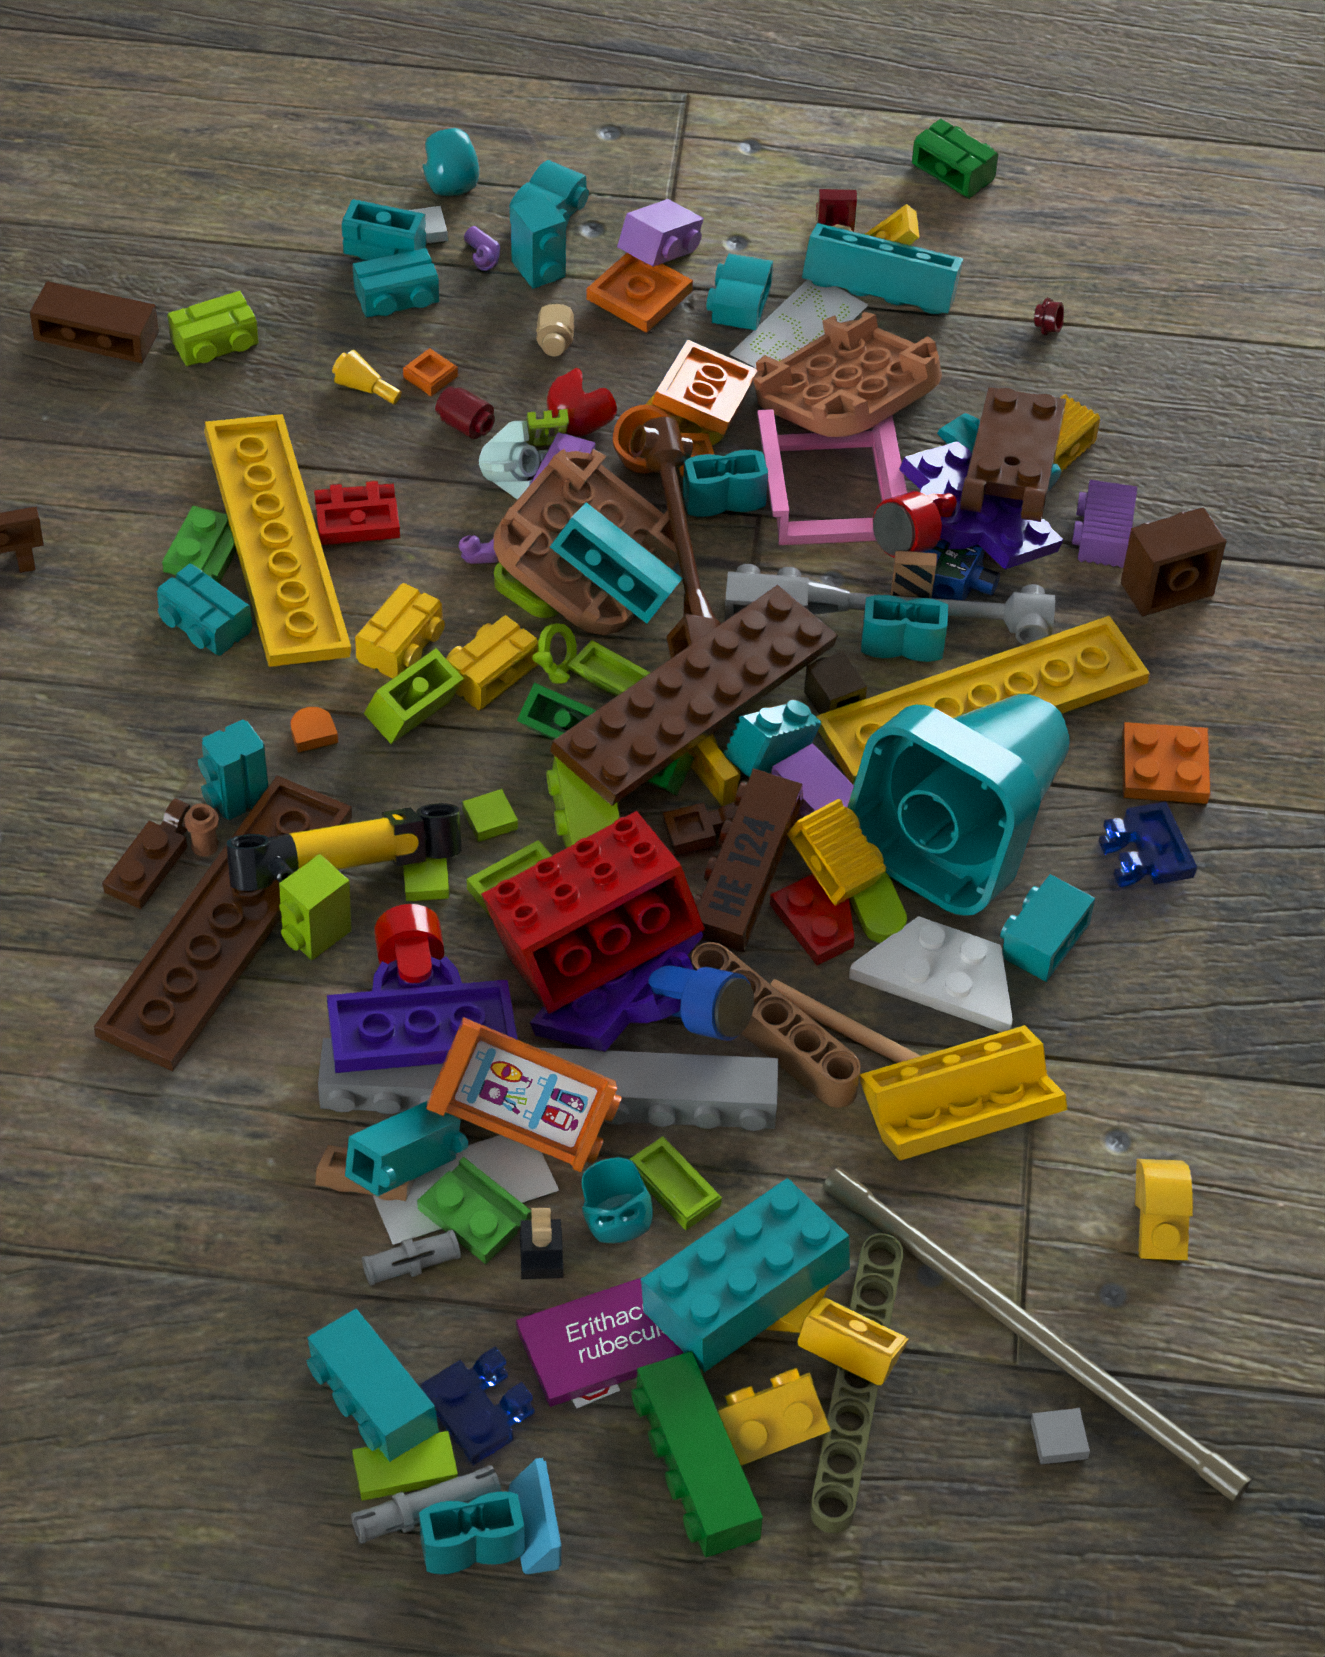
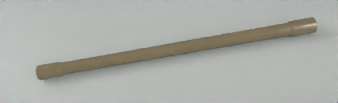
M837 1167L829 1174L823 1184V1190L852 1212L863 1216L882 1232L894 1236L900 1241L903 1248L1197 1471L1203 1480L1232 1502H1237L1245 1493L1252 1481L1251 1478L1222 1456L1211 1452L877 1199L871 1190L842 1168Z

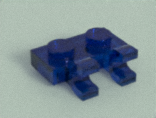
M1167 802L1127 808L1124 819L1115 818L1104 821L1103 826L1107 835L1100 836L1098 840L1104 854L1117 852L1125 848L1130 842H1135L1139 851L1138 853L1134 851L1120 853L1118 859L1123 868H1117L1113 873L1119 888L1133 885L1146 875H1150L1154 885L1194 878L1198 867Z
M496 1346L482 1354L471 1369L468 1370L460 1359L420 1384L422 1391L434 1404L437 1416L473 1466L513 1441L514 1436L510 1426L521 1422L535 1413L534 1408L530 1404L533 1401V1396L523 1382L507 1391L495 1406L485 1394V1389L495 1386L508 1378V1373L504 1369V1366L507 1365L506 1359Z

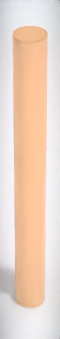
M777 979L771 982L775 989L812 1019L896 1063L921 1056Z

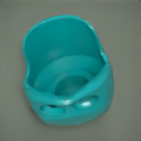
M458 128L444 129L430 135L425 142L427 163L422 164L431 190L436 195L457 196L474 189L479 180V162L469 135Z
M620 1157L605 1159L591 1165L583 1173L581 1182L585 1201L582 1213L589 1230L599 1242L610 1244L623 1243L636 1239L650 1230L653 1217L651 1196L643 1183L636 1165L631 1160Z

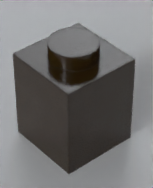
M844 652L830 657L819 658L806 666L804 693L819 715L866 699L867 685Z

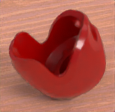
M574 368L568 373L559 376L552 383L547 396L548 411H552V418L558 417L559 410L567 409L569 424L566 434L572 436H583L595 432L613 421L617 415L616 402L608 389L599 388L590 393L583 391V376L579 368Z

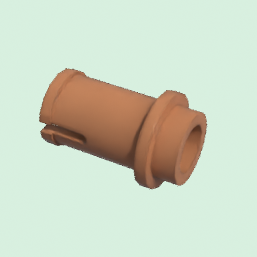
M207 804L192 806L184 818L185 827L191 834V849L198 856H210L218 850L217 844L219 842L216 835V828L219 824L218 813Z

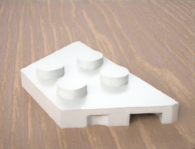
M918 916L905 925L901 931L891 935L853 962L850 967L849 979L999 1032L1010 1030L1012 1027L1013 1018L1000 944Z

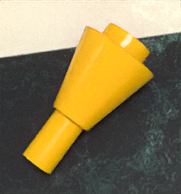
M351 350L348 354L342 353L333 365L332 373L335 374L334 382L336 384L370 394L375 393L393 405L399 401L402 395V391L383 381L382 377L356 350Z

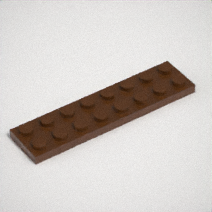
M776 585L553 740L550 752L613 806L835 645L838 634L779 585Z
M277 775L231 838L245 834H260L271 837L348 824L352 818V806ZM225 846L94 1025L95 1037L174 1071L282 918L279 908L281 904L279 881L274 880L272 885L259 890L242 891L230 887L227 846Z

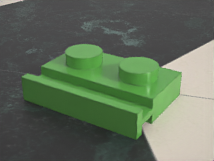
M192 506L162 561L163 572L176 575L191 563L220 584L237 551L227 514Z
M465 1157L459 1160V1165L452 1172L449 1170L417 1200L420 1212L445 1232L452 1229L457 1241L484 1264H487L518 1234L517 1230L521 1227V1220H532L529 1208Z

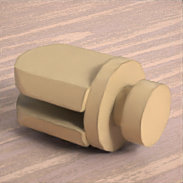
M549 304L543 306L538 314L536 339L545 354L559 356L573 342L574 314L571 308L566 305Z

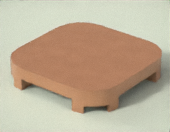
M863 312L862 318L859 320L840 323L837 322L835 315L823 320L824 335L781 361L764 355L756 362L757 372L753 380L758 404L765 410L773 409L775 415L816 434L828 437H845L859 434L874 427L929 393L939 384L942 378V371L934 340L927 336L919 342L913 343L878 328L876 314Z
M562 449L552 457L549 464L513 506L509 507L494 533L493 548L501 565L513 577L571 623L588 633L600 635L616 633L625 627L635 614L552 550L550 545L571 517L587 502L670 569H673L678 562V556L669 513L667 510L663 514L602 465L606 458L604 454L595 449H592L590 453L579 451L566 452L565 449Z

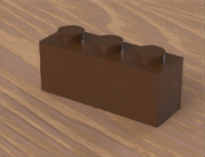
M46 281L30 310L33 337L36 341L142 364L159 333L155 304Z

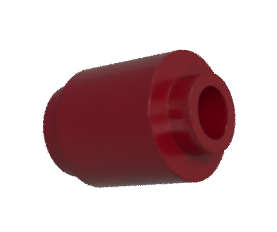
M462 387L446 388L436 402L435 411L440 415L442 422L471 439H477L488 434L494 425L493 406Z

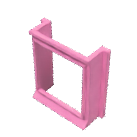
M773 409L758 410L757 418L762 450L768 469L771 509L773 517H776L779 546L877 541L873 531V518L788 522L789 506L780 451L872 447L881 501L907 493L904 474L899 470L901 458L893 416L891 415L875 425L872 431H863L859 434L845 437H828L816 433L777 435Z

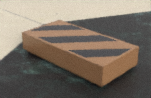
M895 551L890 595L932 598L937 554Z

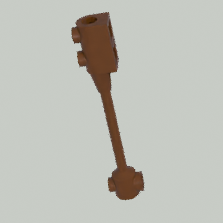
M658 417L647 421L643 425H638L634 429L630 448L634 457L645 458L646 466L650 471L661 474L685 590L683 617L666 636L670 657L673 658L721 623L716 619L704 591L701 590L676 472L684 464V461L691 457L693 442L691 438L681 436L679 424L675 419Z

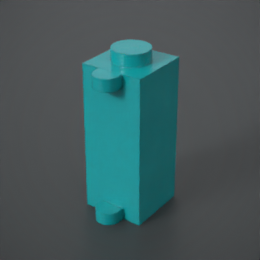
M427 1101L349 1136L345 1177L376 1196H380L455 1160L457 1153L468 1148L466 1136L459 1132L460 1119L446 1112L442 1116L427 1110Z

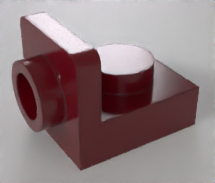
M819 189V198L816 203V224L819 223L827 226L840 224L850 227L852 232H854L857 190Z

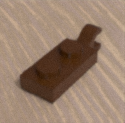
M175 798L167 807L161 825L152 821L147 822L102 882L104 893L136 908H143L188 847L186 837L182 834L187 831L184 818L190 809V804Z

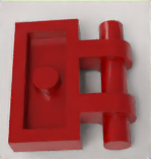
M378 481L365 482L366 486L342 488V484H332L330 489L314 490L321 545L400 538L394 483L378 485Z

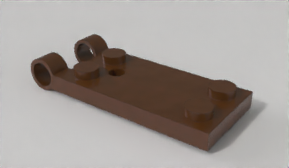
M988 387L967 477L964 480L960 510L981 513L984 495L1023 500L1021 519L1042 521L1065 412L1066 399L1057 398L1050 394L1037 395L1017 392L1010 388L997 389Z

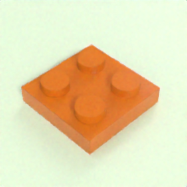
M626 253L587 287L586 299L647 333L693 291V280L663 263L652 267Z
M1124 722L1122 730L1123 798L1208 804L1210 797L1208 728Z

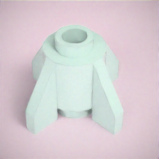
M527 421L509 422L483 447L479 457V466L483 476L517 500L530 486L532 480L527 479L536 474L539 468V461H543L548 450L537 451L534 446L525 442L529 441Z

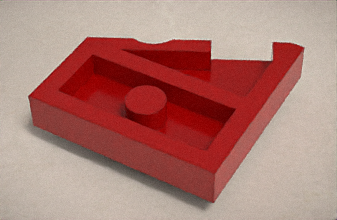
M814 874L770 894L769 905L817 966L854 948L855 936L849 898L834 906Z

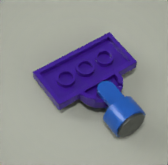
M701 931L550 1014L543 1007L530 1021V1025L535 1036L605 1052L630 1022L649 1023L662 1020L670 1015L682 1018L686 1029L693 1034L731 1041L737 1038L749 1024L753 1013L754 995L750 982L742 974L711 967H702L696 971L693 969L690 958L687 955L703 937Z

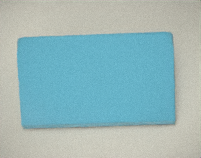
M538 1458L510 1483L508 1492L518 1494L525 1525V1553L520 1556L524 1574L559 1570V1566H561V1541L547 1465L543 1458Z

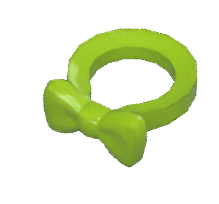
M559 623L546 626L540 634L538 652L532 655V660L543 667L554 684L566 683L570 679V675L566 673L570 670L568 664L577 656V644L571 629L565 624ZM557 632L564 637L567 645L565 660L559 665L553 662L550 653V643L552 637Z

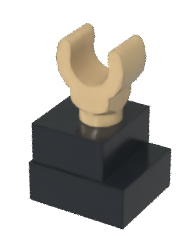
M531 1208L532 1220H521V1280L563 1278L561 1219H551V1208Z

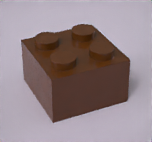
M1204 507L1188 512H1180L1174 516L1151 523H1143L1131 528L1120 583L1142 617L1213 596L1227 541Z

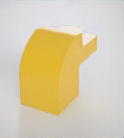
M1137 1159L1135 1205L1140 1209L1138 1256L1141 1259L1188 1260L1189 1216H1193L1192 1180L1188 1164L1180 1160Z

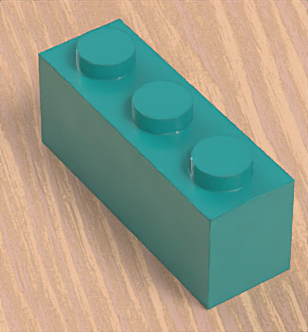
M587 502L571 517L550 545L552 550L646 624L683 579Z
M357 1308L307 1337L311 1357L307 1359L310 1372L319 1384L322 1385L327 1382L331 1387L333 1399L340 1412L346 1418L352 1415L359 1423L358 1430L370 1450L374 1451L380 1448L390 1462L434 1434L439 1433L434 1404Z

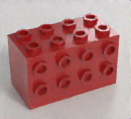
M637 811L617 819L613 824L586 838L578 840L570 847L537 862L525 871L510 879L503 880L495 887L481 893L508 958L548 1014L705 930L681 864Z

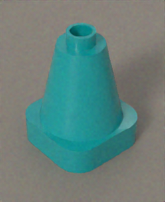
M1018 694L954 718L930 706L912 705L904 708L875 731L866 743L847 808L856 814L862 834L866 836L867 842L877 846L882 853L884 864L886 865L885 872L889 877L946 911L957 915H973L989 905L1014 881L1037 817L1040 803L1068 754L1070 740L1065 720L1061 712L1051 703L1033 695Z

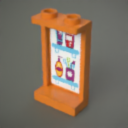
M463 1017L428 1098L426 1109L444 1116L445 1112L567 1162L572 1165V1169L582 1172L586 1162L594 1164L603 1143V1138L597 1136L604 1120L612 1122L622 1096L615 1094L617 1083L613 1079Z

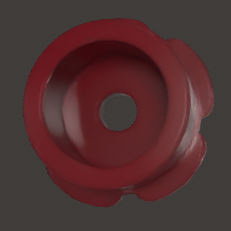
M1046 298L1042 304L1036 306L1034 324L1036 327H1041L1043 335L1047 336L1048 332L1059 333L1064 322V305L1062 302H1054L1053 299Z

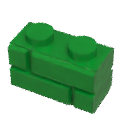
M940 118L930 126L929 130L925 129L916 136L913 145L912 164L970 199L980 191L981 187L984 188L994 180L999 154L990 145L981 143L966 134L961 127H953V125Z

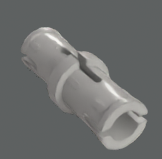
M451 1229L445 1233L415 1242L411 1238L403 1240L399 1247L371 1256H363L362 1264L367 1281L372 1286L378 1282L408 1273L412 1277L422 1274L421 1269L452 1259L461 1258V1253L455 1233ZM430 1251V1253H428V1254L421 1255V1256H418V1257H415V1258L407 1259V1260L402 1261V1262H399V1263L392 1264V1263L395 1262V1261H398V1260H401V1259H405V1258H408V1257H413V1256H416V1255H418V1254H421V1253Z

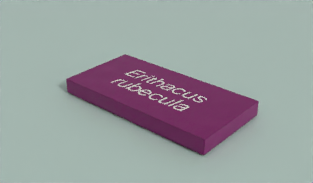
M641 1278L516 1320V1330L549 1407L636 1378L637 1368L684 1354L644 1313Z

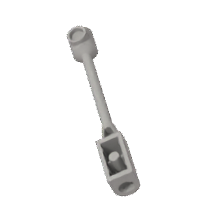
M743 564L737 568L736 572L728 571L724 622L776 585H779L814 615L848 611V609L865 610L866 597L878 594L850 593L849 590L810 580L809 577H801V572L794 567H783L777 572V575L761 574L760 569L753 564ZM1036 584L1024 586L1021 592H1013L1004 604L935 599L948 604V616L1003 620L1010 633H1016V639L1023 645L1051 636L1053 632L1055 595L1045 594L1043 587ZM896 596L906 601L919 599V597Z

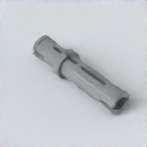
M489 1465L473 1473L456 1477L407 1495L403 1492L394 1494L390 1501L351 1513L352 1524L360 1544L401 1529L406 1533L415 1529L414 1525L419 1523V1512L426 1507L444 1501L470 1503L481 1495L500 1492V1482L496 1472L494 1473L493 1466Z

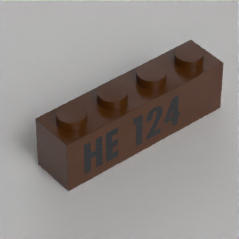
M754 768L748 783L744 781L740 783L734 801V806L738 808L733 820L728 818L725 820L720 833L719 843L723 844L718 857L711 856L705 870L704 881L708 883L703 895L696 894L694 897L705 928L702 931L703 937L701 939L745 952L788 843L789 837L787 833L795 824L803 805L802 783Z

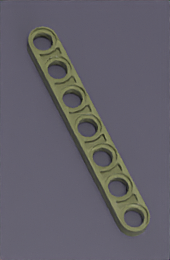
M877 1233L869 1236L864 1241L849 1308L889 1329L903 1260V1247L894 1236L886 1233ZM885 1249L893 1255L895 1260L889 1265L879 1266L874 1264L868 1255L873 1250ZM877 1289L885 1294L887 1300L882 1305L871 1306L866 1304L860 1295L865 1290ZM839 1366L827 1419L831 1430L824 1434L810 1508V1517L814 1525L827 1533L844 1531L853 1521L879 1385L872 1382L862 1389L851 1387L844 1379L845 1375L850 1371ZM852 1412L861 1417L863 1425L857 1430L847 1431L838 1425L836 1418L842 1413ZM845 1455L853 1460L855 1468L849 1473L839 1474L830 1469L827 1462L832 1456ZM836 1498L845 1504L847 1510L842 1516L831 1518L821 1512L819 1504L824 1499Z

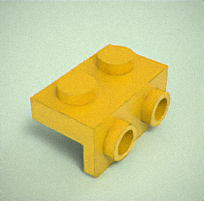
M797 1368L791 1369L770 1378L772 1384L770 1388L754 1393L752 1386H748L725 1396L727 1404L721 1406L718 1413L741 1466L831 1430L814 1388L810 1372L800 1376Z

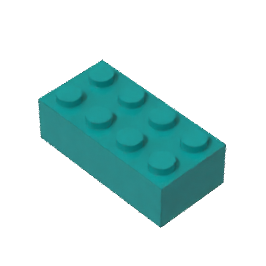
M786 1178L641 1278L643 1311L684 1353L692 1351L698 1367L703 1372H706L820 1289L850 1269L849 1234L792 1181Z

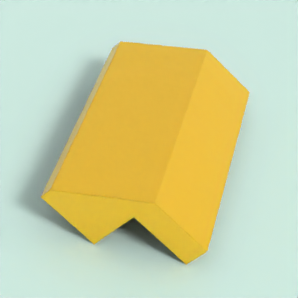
M1025 1025L860 1074V1083L882 1141L899 1161L1067 1110L1066 1094L1047 1076L1044 1044Z

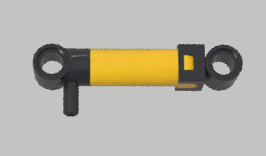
M435 803L422 806L416 812L411 807L382 812V818L320 829L271 837L260 834L235 836L226 842L230 887L242 891H252L266 888L272 885L274 880H278L280 883L319 854L337 870L393 861L396 866L426 862V857L433 859L453 857L462 851L459 807L448 803Z

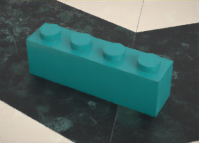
M817 223L809 237L802 278L811 280L814 285L819 287H841L848 289L849 293L856 296L873 295L882 297L886 302L893 305L910 304L919 306L924 312L930 314H940L942 312L948 314L955 300L963 258Z

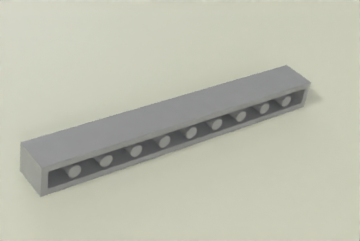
M323 1038L318 1078L320 1109H331L336 1112H349L351 1110L377 1111L382 1114L403 1112L428 1100L443 1064L335 1073L331 1038ZM536 1047L616 1081L617 1091L615 1094L622 1096L612 1122L604 1120L609 1124L619 1125L626 1122L651 1123L660 1127L672 1124L696 1125L705 1129L717 1126L742 1127L750 1131H757L763 1128L775 1129L778 1058L607 1050L602 1052L598 1050Z

